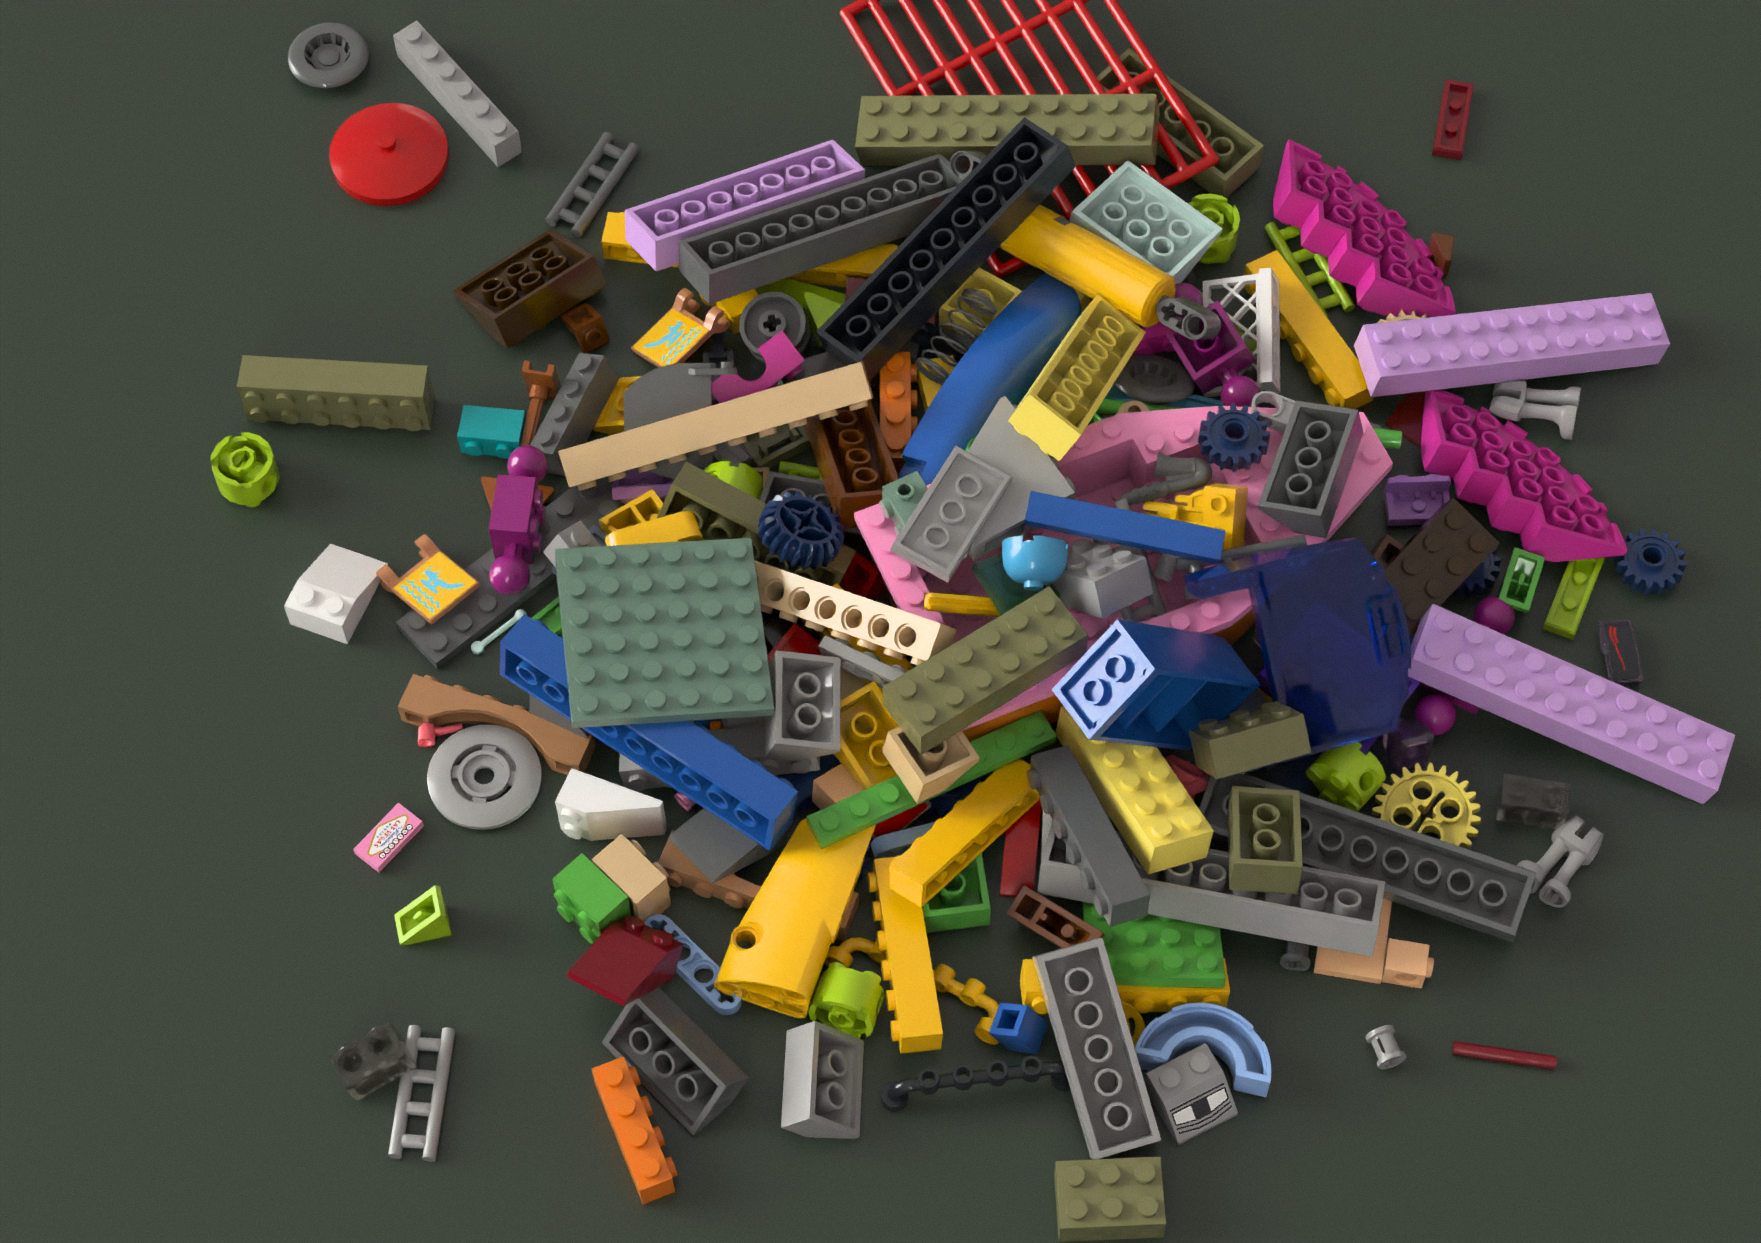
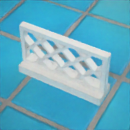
M1272 268L1259 269V274L1203 281V307L1206 308L1214 303L1211 300V289L1224 288L1229 292L1220 302L1223 308L1234 297L1244 304L1233 317L1229 314L1228 316L1233 324L1244 332L1242 338L1245 342L1252 338L1257 343V348L1252 353L1255 359H1257V365L1255 363L1249 365L1238 373L1239 376L1251 366L1257 371L1256 383L1260 391L1266 390L1280 393L1279 279ZM1256 284V292L1248 301L1238 294L1245 285ZM1250 309L1256 314V321L1246 329L1238 321ZM1223 385L1215 387L1204 394V396H1221Z

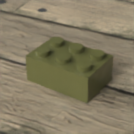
M1279 701L1262 704L1260 706L1261 710L1249 713L1248 710L1232 712L1229 714L1230 718L1225 720L1207 719L1200 721L1198 727L1189 729L1196 767L1212 777L1220 779L1312 753L1304 715L1291 709L1289 706L1280 704Z
M1232 786L1227 812L1229 890L1298 894L1303 869L1299 791Z
M1161 1157L1055 1162L1054 1182L1059 1242L1164 1237L1166 1215Z

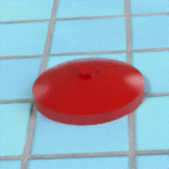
M385 103L365 108L348 118L335 133L331 142L329 156L333 175L339 186L348 195L371 205L395 206L424 196L439 183L448 166L449 147L443 128L429 113L412 105Z

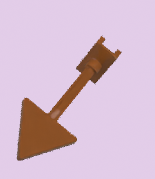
M524 360L522 374L529 392L528 399L530 400V405L520 446L531 444L538 430L543 405L547 403V399L554 400L561 388L555 365L548 364L547 372L534 371L531 362ZM483 476L481 477V482L492 512L497 478ZM537 485L538 490H543V506L555 491L553 487Z

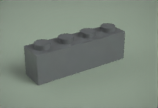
M578 354L530 444L539 448L545 454L548 462L546 474L565 476L558 451L587 442L619 380L618 375L604 355Z

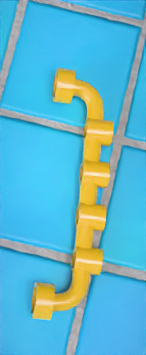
M857 937L842 942L839 947L831 946L824 963L829 967L830 963L839 962L849 968L853 962V957L850 954L853 951H862L869 954V957L881 964V960L886 959L884 951H878L877 939L873 942ZM939 964L933 970L936 991L950 992L958 996L968 1006L984 1008L988 1012L989 1018L982 1017L974 1032L982 1041L992 1045L998 1044L999 1042L989 1032L999 1005L993 998L984 994L986 986L974 978H969L964 985L954 980L956 973L951 967Z

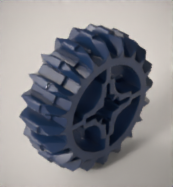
M786 491L783 496L776 495L774 499L769 500L768 504L765 505L758 520V536L762 538V546L769 547V555L779 556V562L785 560L790 563L791 568L799 565L802 570L809 566L817 570L819 566L826 567L828 563L838 556L844 543V525L839 522L840 516L832 514L833 507H825L823 505V500L816 501L812 499L811 494L808 497H804L799 491L795 495Z

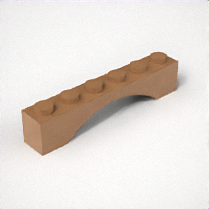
M413 674L398 705L401 720L419 727L423 723H431L436 727L466 723L500 725L510 728L524 736L545 759L551 770L565 775L569 774L571 768L585 772L596 748L594 736L591 734L586 739L531 714L530 710L524 706H510L501 703L493 696L476 695L463 686L454 685L452 687L428 675L421 677Z
M669 838L658 861L668 874V885L672 887H680L681 885L693 889L696 894L705 898L713 896L722 899L726 904L734 908H742V906L749 908L762 887L739 878L735 874H731L713 884ZM853 891L836 937L842 941L846 940L859 908V893Z

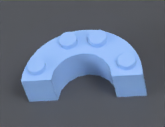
M1189 1003L1174 1007L1170 1012L1151 1021L1142 1032L1136 1044L1135 1051L1140 1068L1152 1071L1177 1058L1179 1055L1206 1043L1212 1054L1218 1056L1228 1066L1233 1077V1090L1267 1097L1271 1081V1061L1264 1041L1262 1042L1254 1031V1026L1249 1021L1228 1008L1209 1003Z

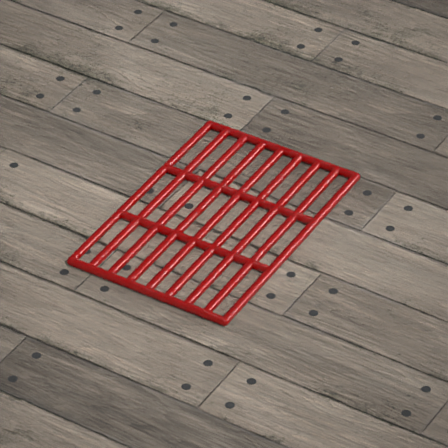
M857 0L840 10L842 20L888 96H911L918 91L922 96H933L935 94L930 85L943 78H946L955 95H969L956 74V71L969 64L972 65L990 95H1004L981 59L996 50L1024 95H1038L1007 45L1021 37L1026 41L1058 94H1072L1033 32L1049 23L1093 94H1142L1139 88L1155 80L1204 156L1188 165L1159 121L1158 141L1177 172L1161 179L1153 165H1139L1143 172L1169 190L1216 165L1219 161L1216 152L1117 0L1103 1L1147 68V71L1134 78L1131 77L1086 7L1085 3L1091 0H1065L1054 7L1051 6L1048 0H1034L1042 13L1026 21L1014 0H1000L1016 27L1003 34H1000L980 0H966L990 41L976 48L946 0H932L964 52L963 55L950 62L912 0H898L939 67L925 75L920 71L879 2L882 0ZM867 8L871 10L913 80L899 89L895 86L854 15ZM1075 10L1120 80L1121 85L1107 92L1105 91L1059 19L1060 16ZM1076 165L1072 172L1086 195L1089 196L1097 188L1084 167ZM1103 165L1110 176L1119 168L1118 165ZM1058 185L1051 192V195L1065 218L1070 221L1074 208L1060 185ZM995 251L986 260L998 278H1003L1028 264L1017 257L1002 264Z

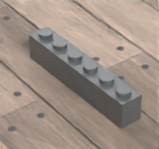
M1069 745L1031 755L1030 770L1027 771L1029 785L1039 793L1041 807L1045 814H1050L1056 836L1059 839L1063 838L1067 846V855L1070 862L1077 865L1084 888L1086 890L1090 889L1094 896V905L1097 913L1100 916L1104 915L1110 927L1148 916L1150 893Z

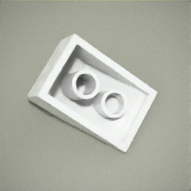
M330 544L297 580L284 604L289 623L348 644L381 581L376 572L384 565L388 566V563Z
M571 768L555 801L560 828L567 836L574 839H581L582 837L590 841L616 839L621 834L626 838L665 835L667 831L663 801Z

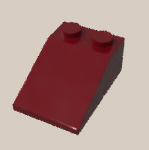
M626 916L609 925L570 968L567 978L625 1006L673 980L684 944L673 939V936L666 931L655 930L645 925V922L638 917Z

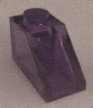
M1417 718L1408 721L1406 719H1398L1391 722L1385 728L1382 742L1394 774L1402 773V767H1406L1409 771L1415 770L1416 763H1419L1421 768L1426 767L1435 737L1433 732Z

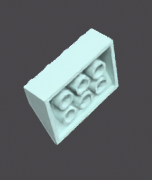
M1128 160L1072 211L1070 222L1087 229L1173 276L1176 284L1182 283L1222 232L1220 226Z

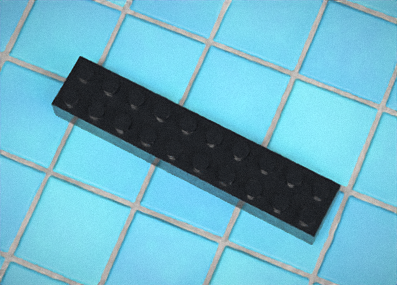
M1024 117L816 331L826 352L845 366L863 361L868 380L870 381L1071 173L1076 165L1069 146Z

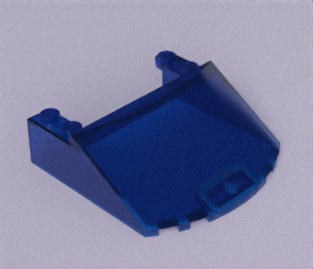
M1355 537L1241 556L1242 559L1183 574L1188 592L1200 599L1248 587L1272 702L1279 701L1280 704L1289 706L1291 709L1304 715L1312 753L1241 772L1240 774L1394 732L1398 729L1402 719L1399 716L1404 699H1408L1409 688H1406L1408 669H1411V645L1408 625L1395 587L1391 586L1383 571V566L1378 560H1375L1365 548L1366 546Z

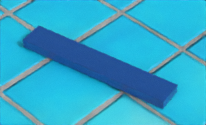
M1035 491L1030 492L1024 525L1218 565L1221 559L1225 530Z

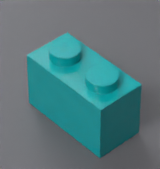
M463 405L457 434L460 452L471 456L491 455L508 459L510 454L520 447L526 422L525 410Z

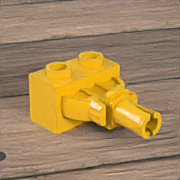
M1215 483L1207 485L1204 489L1195 491L1189 496L1177 495L1175 497V502L1184 503L1171 504L1150 500L1145 501L1143 510L1157 512L1149 511L1143 514L1225 530L1222 550L1244 546L1248 486Z

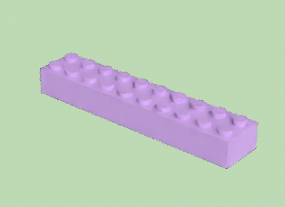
M1651 293L1366 324L1362 326L1354 348L1370 397L1655 365L1659 364L1670 342Z
M1432 604L1421 618L1401 672L1403 675L1701 804L1708 801L1718 791L1735 735L1435 604Z

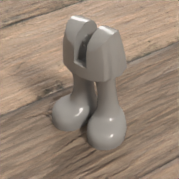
M1525 380L1499 382L1494 385V398L1491 400L1489 411L1498 417L1517 422L1521 418H1537L1552 421L1559 426L1560 435L1563 439L1572 440L1582 388L1573 386L1565 390H1542L1527 388ZM1529 402L1551 403L1559 406L1541 405Z
M1577 815L1563 823L1552 833L1551 840L1553 844L1537 863L1523 860L1516 865L1536 872L1530 892L1535 893L1546 875L1562 856L1568 857L1557 874L1547 881L1539 893V898L1542 902L1556 908L1564 907L1571 900V892L1567 887L1570 879L1581 865H1589L1593 861L1604 836L1602 832L1593 827L1583 839L1578 837L1586 821Z

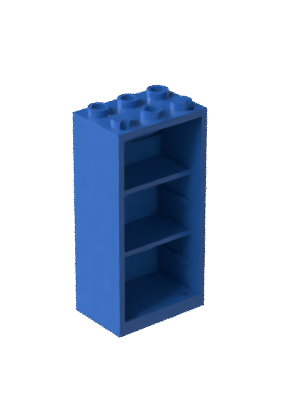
M1117 619L1054 686L1052 691L1089 740L1193 751L1189 729L1198 727V723L1203 720L1218 719V721L1228 719L1229 714L1235 712L1261 684L1223 636Z

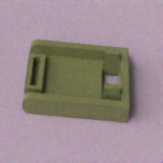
M788 423L776 427L778 433L759 438L758 432L746 435L747 442L741 444L754 457L751 462L754 467L772 468L780 464L781 461H785L811 447L805 427L802 425L789 429ZM789 440L792 442L771 454L768 453V451Z

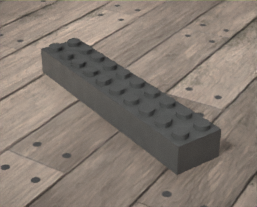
M939 153L680 240L679 271L708 304L718 302L908 236L963 180L952 174L950 162Z
M1244 773L1220 779L1211 776L1199 810L1214 830L1212 840L1228 845L1227 812L1232 786L1291 789ZM1300 793L1303 866L1385 881L1384 899L1511 943L1514 942L1536 872Z

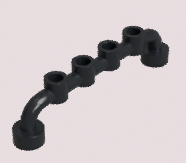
M1027 1056L1023 1059L1021 1065L1007 1066L1002 1060H993L989 1063L987 1069L973 1070L967 1064H959L954 1068L953 1073L938 1074L932 1068H925L919 1073V1077L892 1081L885 1084L881 1090V1103L888 1111L898 1112L907 1106L908 1092L921 1091L923 1094L932 1095L939 1088L955 1087L958 1090L965 1091L970 1089L973 1084L988 1082L992 1086L999 1087L1004 1085L1007 1080L1023 1078L1027 1082H1036L1041 1076L1051 1075V1083L1059 1091H1070V1086L1062 1061L1041 1062L1036 1056ZM1029 1066H1033L1037 1070L1034 1072H1030L1026 1068ZM998 1070L1001 1071L1003 1074L1000 1076H995L992 1074V1072ZM967 1075L969 1078L966 1080H960L958 1076ZM925 1079H932L934 1083L926 1084L923 1081Z

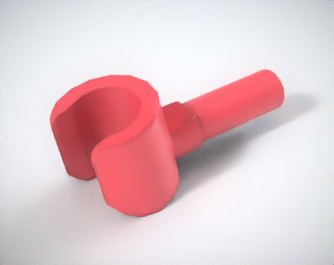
M423 723L418 729V745L420 747H432L435 745L436 736L463 730L462 723L443 727H436L431 723Z

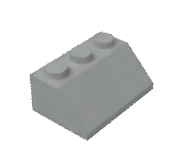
M776 650L768 662L774 714L765 716V758L800 761L839 753L840 658Z
M816 1021L787 1030L781 1117L782 1129L804 1137L859 1138L864 1040Z

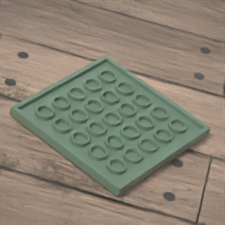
M751 538L555 549V565L572 728L770 716L774 714V702Z

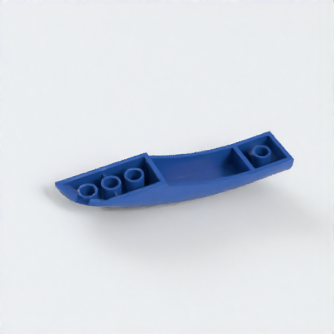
M1045 273L1022 291L988 325L948 376L919 422L901 454L905 464L898 474L899 479L918 471L925 485L931 484L954 447L958 446L965 450L968 443L978 435L1000 398L1006 396L1012 405L1016 404L1018 406L1070 328L1081 315V303L1075 289Z

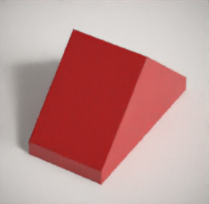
M859 553L855 554L839 586L844 591L876 601L884 593L881 572Z

